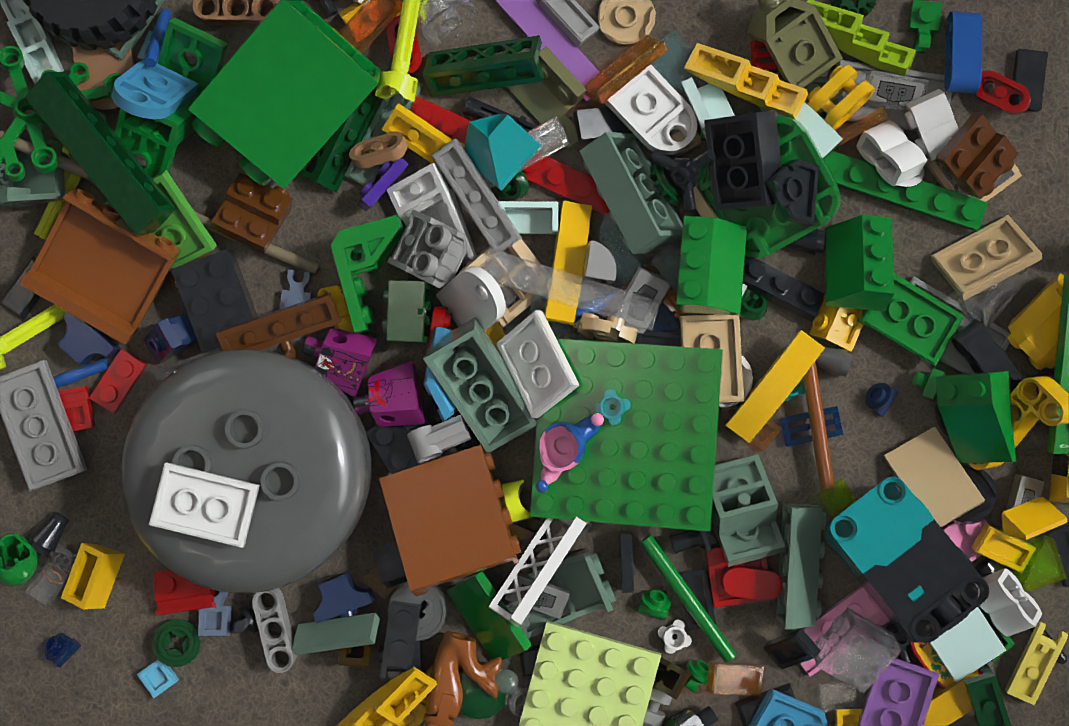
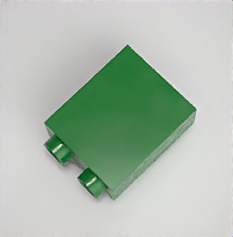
M278 0L188 108L196 116L192 126L208 143L220 147L226 141L240 152L244 157L239 164L243 171L255 182L267 186L273 180L285 189L379 84L381 70L302 0Z

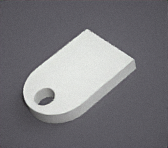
M650 63L646 64L606 98L605 104L653 152L657 150L664 155L677 154L690 145L696 134L697 118L694 110ZM678 129L684 133L685 139L681 142H676L671 139L669 132Z
M470 266L460 272L436 294L442 305L448 307V313L453 314L452 319L458 327L476 318L483 330L486 331L502 318L506 309L504 295L498 283L487 271L477 266Z

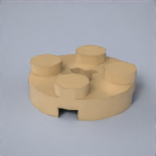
M584 312L582 313L577 332L592 341L595 336L603 340L602 342L635 344L638 330L624 325L625 320L619 317L608 316L607 320L599 319L597 315Z

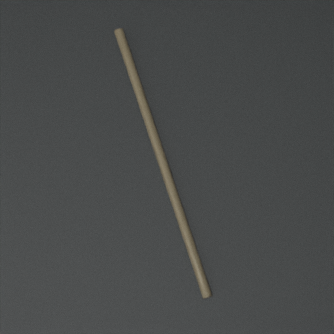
M0 130V139L6 132ZM20 138L13 145L15 150L30 156L35 150L32 143ZM56 154L58 159L57 167L89 180L87 173L78 163ZM195 212L207 230L236 241L212 229L211 218ZM271 243L264 252V254L312 274H316L319 263Z

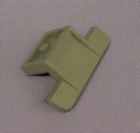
M545 46L539 53V60L544 71L543 81L507 86V88L545 129L550 130L552 137L562 147L569 148L578 142L574 123L566 115L583 99L587 89L552 51Z

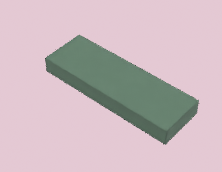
M376 613L324 620L319 623L298 624L292 650L296 655L375 644L380 618Z

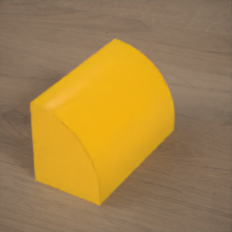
M81 543L61 599L83 610L105 608L125 554L105 546Z

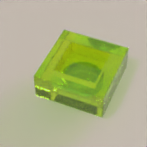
M841 478L834 482V488L824 489L817 494L833 519L857 501Z

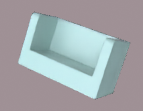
M499 201L519 234L557 235L558 202Z

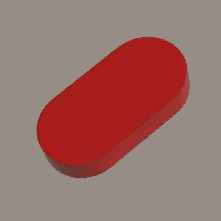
M734 566L727 569L722 577L723 588L733 597L768 601L778 597L782 590L780 577L775 572L767 569Z

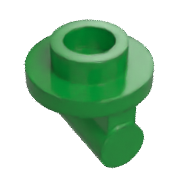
M648 590L643 594L637 612L666 620L671 601L660 590Z

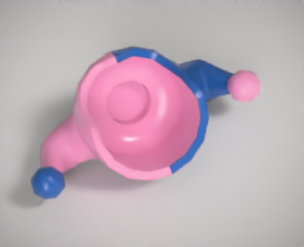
M599 413L593 414L591 417H586L575 425L565 422L555 423L544 430L539 446L540 460L544 466L541 472V480L535 484L538 492H546L548 485L556 481L562 471L572 469L581 462L585 454L586 443L599 432L600 425L604 422L603 415Z

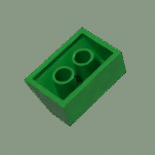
M862 214L826 227L825 306L885 312L894 295L892 217Z
M684 216L677 306L680 312L740 315L747 227L715 217Z

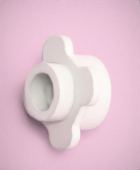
M677 619L672 625L667 627L661 626L658 629V636L663 639L665 643L664 649L669 654H673L676 650H680L683 647L690 646L692 642L691 637L684 630L685 623L682 620ZM673 634H677L676 639L672 638Z

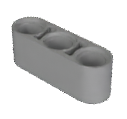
M279 588L258 592L254 595L252 604L266 662L272 671L283 673L288 671L297 659V655L292 650L294 636L284 596ZM263 593H269L274 597L275 604L273 607H268L262 602ZM270 622L280 624L282 628L280 635L270 632ZM276 651H285L289 656V662H279L276 658Z

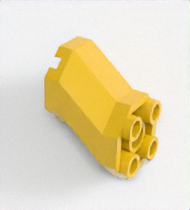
M1061 273L1053 278L1011 320L1008 326L1011 332L1007 336L1009 342L1016 349H1022L1029 356L1031 364L1038 370H1042L1045 367L1052 369L1056 363L1064 275Z

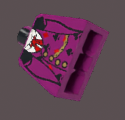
M331 328L324 342L308 336L302 353L317 358L315 369L330 379L340 390L355 397L365 376L377 339Z

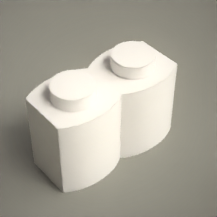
M940 89L907 103L908 112L904 114L911 130L916 129L919 138L915 140V144L931 161L937 159V155L959 130L947 97Z
M890 120L864 131L856 145L863 158L874 165L880 176L892 186H896L920 174L927 162L923 151L915 143L909 141L904 131Z
M1004 568L983 577L989 586V596L980 607L990 615L993 625L1002 634L1008 637L1036 627L1042 612L1035 600L1028 593L1024 592L1020 582L1011 571ZM976 584V586H977V588H978V596H979V594H980V589H979L978 585Z

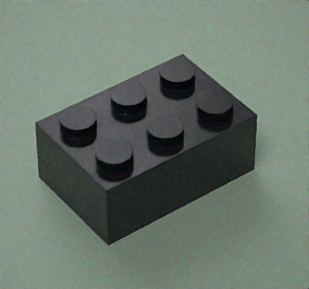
M775 110L704 120L707 149L712 150L716 156V159L709 163L715 210L776 204L766 185V182L782 168Z
M226 249L171 269L202 353L221 347L216 336L218 330L258 317L233 250Z

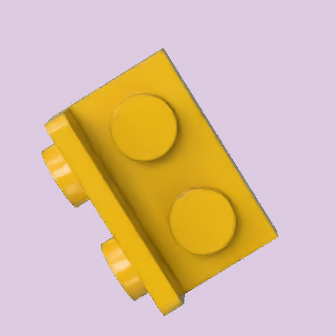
M824 296V301L818 315L813 320L810 335L824 339L852 352L863 327V324L857 321L863 309L825 306Z

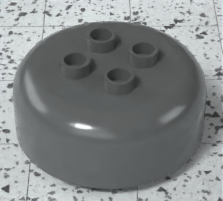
M233 349L208 354L190 361L163 379L151 391L134 416L126 435L121 459V486L126 510L134 529L149 551L162 564L186 580L205 588L229 593L270 591L294 583L314 572L343 546L354 531L366 506L371 483V453L367 434L360 416L356 413L355 407L345 393L309 364L295 358H286L282 354L257 349ZM168 462L260 485L243 548L149 525L164 463Z

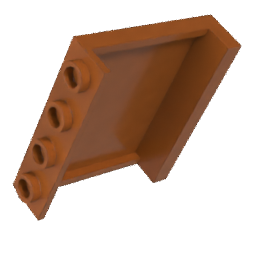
M74 188L64 195L63 199L66 201L31 270L23 275L19 284L126 345L136 334L181 250L175 247V244L166 237H158L153 233L136 235L127 228L125 220L117 210L110 205H103L96 201L94 196L88 191Z
M481 445L379 478L409 589L416 597L428 593L427 588L509 561H513L514 564L519 563L517 553L521 552L517 536H511L508 525L513 524L508 507L502 508L500 497L504 496L499 479L494 480L491 470L496 469L491 452L486 453Z

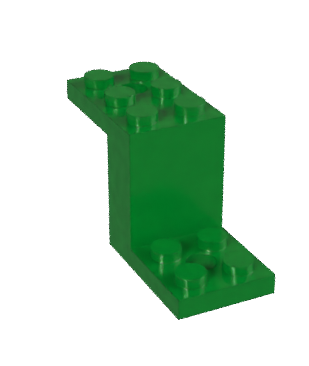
M174 17L168 22L158 64L199 83L196 94L170 116L162 119L138 117L120 108L115 134L134 157L135 154H139L145 159L146 166H141L151 178L166 170L170 173L177 145L194 131L192 122L196 116L188 108L222 67L228 46L227 42ZM186 51L196 56L197 65L191 64L187 60Z

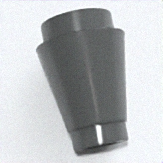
M825 347L816 359V366L836 377L839 375L846 377L853 355L846 353L847 350Z

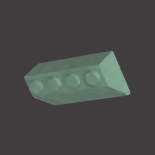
M605 132L579 151L584 159L583 165L585 169L592 175L597 185L596 190L598 194L605 200L610 210L609 214L612 221L618 225L623 235L624 245L632 254L648 253L682 238L683 224L673 205L667 203L664 197L659 195L657 188L654 187V182L650 178V167L652 165L634 134Z
M476 318L448 333L423 357V360L487 453L537 426V418L531 417L505 361Z
M782 503L781 536L786 549L784 553L779 554L778 576L782 581V590L777 597L776 620L785 629L816 626V618L821 616V601L817 600L818 588L821 589L823 585V572L819 571V559H823L825 553V545L821 541V530L826 528V513L822 512V507L818 505Z

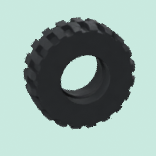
M23 0L29 7L31 15L56 39L59 38L71 47L79 45L83 50H96L97 46L109 49L115 47V43L129 41L133 38L131 35L145 28L149 16L154 15L158 7L155 3L156 0Z

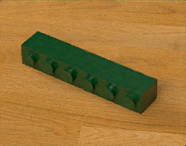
M45 72L25 96L33 106L35 114L45 121L51 129L52 135L62 142L69 151L70 157L87 173L90 182L100 189L106 197L107 203L117 210L125 220L129 230L136 235L155 233L176 210L174 205L66 72Z

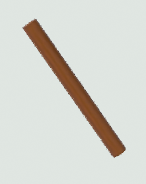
M815 361L803 376L819 485L820 489L834 488L835 484Z

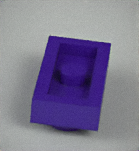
M402 158L394 161V163L392 161L386 162L378 171L381 175L375 184L369 181L358 193L363 198L357 205L365 212L370 209L409 164Z

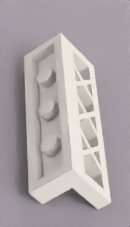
M578 517L575 520L559 519L568 525L569 528L564 536L554 538L551 537L549 528L554 518H547L520 558L519 563L516 564L488 608L516 627L522 624L585 527L586 523ZM546 531L547 539L540 540ZM560 541L554 550L553 542ZM548 543L551 556L546 561L535 563L533 549L536 545ZM530 555L531 564L523 565ZM544 565V567L538 574L537 567ZM532 568L535 579L533 584L519 588L518 572L523 569ZM512 581H514L515 589L507 590ZM528 590L523 599H521L520 592ZM516 593L518 607L513 614L497 605L503 595Z

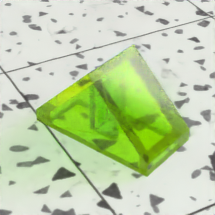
M1039 534L1033 544L1036 547L1035 552L1024 571L1019 573L1017 577L1023 590L1027 592L1067 579L1054 539Z

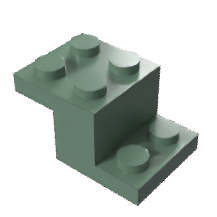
M758 454L715 465L711 522L728 567L784 553L786 549L776 523L778 502Z

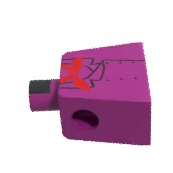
M408 362L370 376L368 379L369 394L354 397L356 413L359 415L371 412L378 426L386 427L425 423L420 375L413 362Z

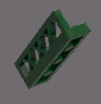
M540 35L430 52L423 71V77L432 97L542 82L544 71L539 60L542 41ZM525 48H531L530 51L520 52ZM502 52L498 56L491 57L495 53ZM475 56L470 60L464 61L468 57ZM439 61H446L441 65H436Z
M376 87L330 137L328 143L323 145L298 173L299 175L337 193L352 161L349 157L350 150L362 141L383 100L375 96ZM318 160L313 173H310L309 170L313 162Z
M986 663L979 668L981 675L964 680L978 726H1011L996 675Z

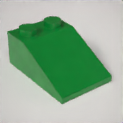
M1009 371L936 376L938 408L959 463L1016 462Z

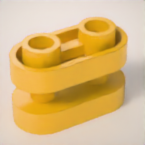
M842 65L838 66L830 74V80L822 88L820 86L814 88L807 97L809 100L807 105L818 115L823 111L828 114L824 121L834 130L841 127L875 92V88L867 80L859 85L854 82L858 72L851 65H846L845 67ZM847 91L849 94L835 105L833 102L843 92Z

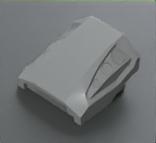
M413 209L411 212L412 217L392 258L389 257L387 262L441 288L455 277L467 252L466 234Z

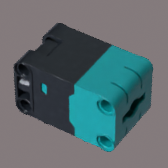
M889 477L883 480L835 517L825 529L824 533L827 543L907 641L930 643L936 640L943 633L963 621L969 613L985 602L989 596L987 582L977 572L969 558L954 544L935 521L927 507L899 478ZM976 584L978 585V587H979V589H980V594H979V596H978V588H977Z

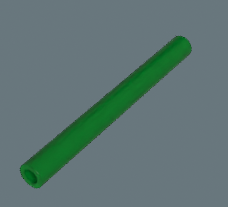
M650 534L639 542L723 661L727 663L734 659L737 655L653 536Z

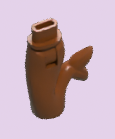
M447 631L439 645L430 677L437 682V685L427 695L426 713L424 714L425 726H454V720L458 716L463 702V689L458 671L459 666L482 690L493 698H497L498 687L494 677L500 671L502 658L497 657L480 665L477 661L476 639L462 633Z

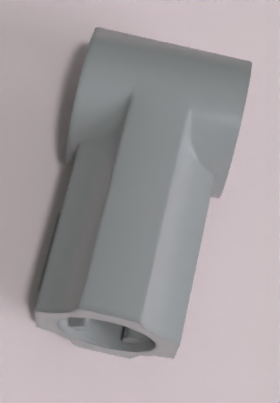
M458 415L435 426L427 425L417 428L407 434L418 463L435 459L442 454V451L471 440L469 430L462 415Z

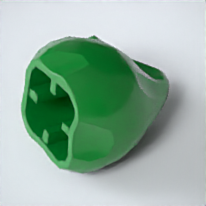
M10 533L0 537V584L8 587L21 586L30 580L35 573L38 565V555L34 547L22 535Z

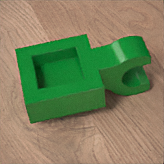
M911 1L907 31L916 32L913 49L917 53H925L926 49H930L931 34L939 32L942 3Z

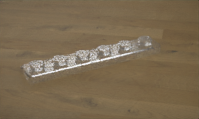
M490 248L488 249L483 269L498 284L604 317H619L624 319L627 324L649 331L653 329L660 301Z

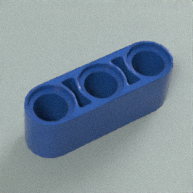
M950 11L946 21L949 24V30H946L944 88L947 92L976 94L979 91L982 78V14Z

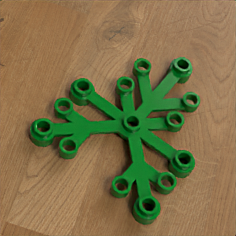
M5 46L0 50V66L3 70L10 73L17 98L0 91V105L12 110L15 117L4 136L0 139V165L5 159V172L8 179L18 182L25 177L26 173L23 164L18 161L13 145L26 126L35 149L31 154L34 168L40 173H51L57 168L58 159L55 151L46 146L39 123L47 127L49 126L34 111L24 114L27 110H33V106L25 98L29 91L21 70L25 64L22 51L15 46ZM12 60L17 61V62H15V63L8 64V62H10V61H12ZM81 62L73 64L70 68L69 77L76 86L79 83L86 82L90 77L87 65ZM45 70V71L41 74L40 78L43 76V74H44L45 72H56V71H54V70ZM80 70L85 72L82 75L75 74L77 71ZM110 74L106 77L103 86L81 92L89 102L108 97L112 99L111 94L114 82L122 74ZM98 112L106 122L105 116L102 113ZM45 160L51 161L47 165H40ZM14 168L20 169V172L17 174L10 173Z

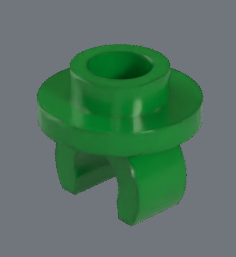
M690 660L687 663L688 672L691 674L684 687L694 693L701 683H711L713 680L712 670L702 660Z

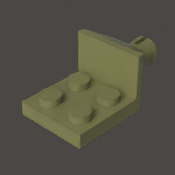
M757 0L760 7L754 10L747 33L750 38L765 44L785 82L804 88L843 59L815 5L802 0Z

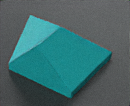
M501 113L469 122L464 150L479 173L502 191L541 145L508 114Z

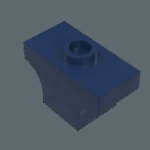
M69 312L63 316L67 323V332L57 345L78 364H88L99 354L105 357H115L121 348L104 332Z
M183 313L172 319L166 318L158 322L143 340L157 365L179 352L193 346L197 341V337L189 319Z
M350 571L326 579L318 585L322 595V602L312 613L316 623L335 616H339V618L350 617L356 614L355 609L372 603L375 597L371 588L363 589L358 587L353 582Z

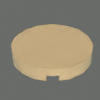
M602 0L598 9L597 20L601 32L608 40L617 45L631 46L640 43L649 36L655 24L656 11L650 0Z

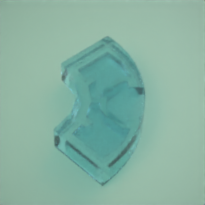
M606 212L600 229V244L611 252L615 260V279L624 287H628L638 267L644 269L645 263L627 249L623 243V235L618 225L612 221L610 214Z

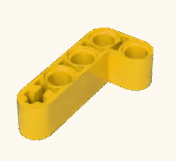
M1051 377L1025 378L1010 394L1015 448L1039 419L1048 426L1069 424V393ZM1036 386L1039 388V395L1036 392ZM1058 406L1061 410V416H1059L1057 412ZM1004 462L969 463V465L976 470L1001 466Z

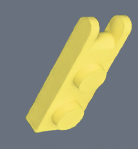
M1041 621L1034 628L1005 688L1007 694L1032 705H1035L1068 638V633L1063 631L1059 632L1056 640L1042 635L1046 624Z

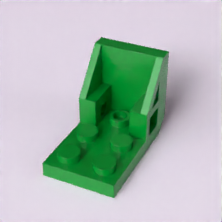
M398 215L340 230L331 244L355 333L365 334L372 332L371 325L376 324L373 310L365 305L363 298L368 296L364 279H360L357 275L380 269L400 241L405 228L403 221ZM362 253V258L357 261L356 255Z

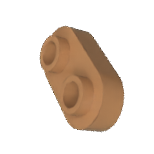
M390 132L357 143L350 150L349 157L357 168L369 169L381 163L399 160L404 156L408 144L402 133Z

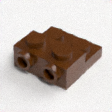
M974 111L936 158L964 193L981 199L983 196L993 192L995 189L994 183L1001 174L1007 173L1013 168V160L1018 155V152L1005 135L999 134L994 130L983 114Z
M239 173L226 192L224 203L212 219L211 228L264 254L289 215L293 198L290 197L286 189L280 186H275L274 188L263 186L255 182L248 175Z

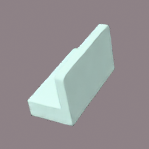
M692 77L681 82L705 138L704 120L734 116L722 89L710 83L697 89Z

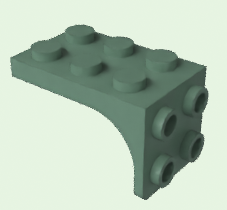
M586 548L563 559L548 582L570 590L562 616L558 619L531 609L520 625L528 639L543 633L547 621L562 625L594 611L606 609L610 612L613 610L611 603L616 601L608 580L603 582L600 575L604 571L596 553L590 554L589 549ZM542 568L537 569L538 574L540 573ZM533 571L526 574L528 576L534 577ZM508 600L514 613L518 604Z

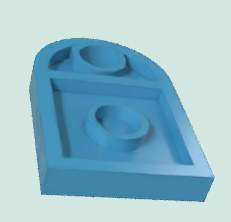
M142 59L115 80L111 96L118 107L132 115L147 119H162L170 116L195 95L199 83L157 63L154 67H148L145 65L144 59Z

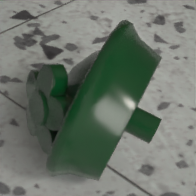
M520 170L502 191L498 188L497 190L506 199H521L528 193L529 183L525 174Z
M746 288L741 300L740 316L747 320H760L767 312V299Z

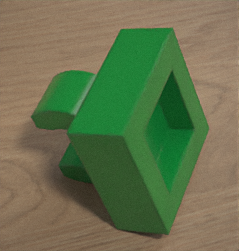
M933 368L930 377L916 372L912 383L924 389L922 394L924 399L935 403L937 400L936 376H945L946 374Z

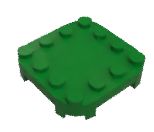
M790 116L776 117L781 165L783 167L790 160L800 159L819 166L813 226H802L784 220L777 204L715 210L710 165L708 164L700 169L701 174L697 181L699 190L704 192L718 219L747 227L745 256L759 259L769 256L826 224L835 216L841 206L838 185L805 127Z

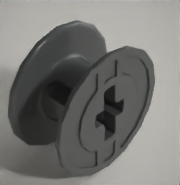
M405 582L397 588L389 600L388 617L392 600L421 604L424 600L427 601L428 604L422 611L425 614L420 613L416 641L429 639L438 633L445 622L448 604L446 595L438 585L427 588L428 593L416 597L410 592L408 582Z

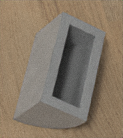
M591 240L586 248L581 283L607 287L616 278L615 260L605 246Z

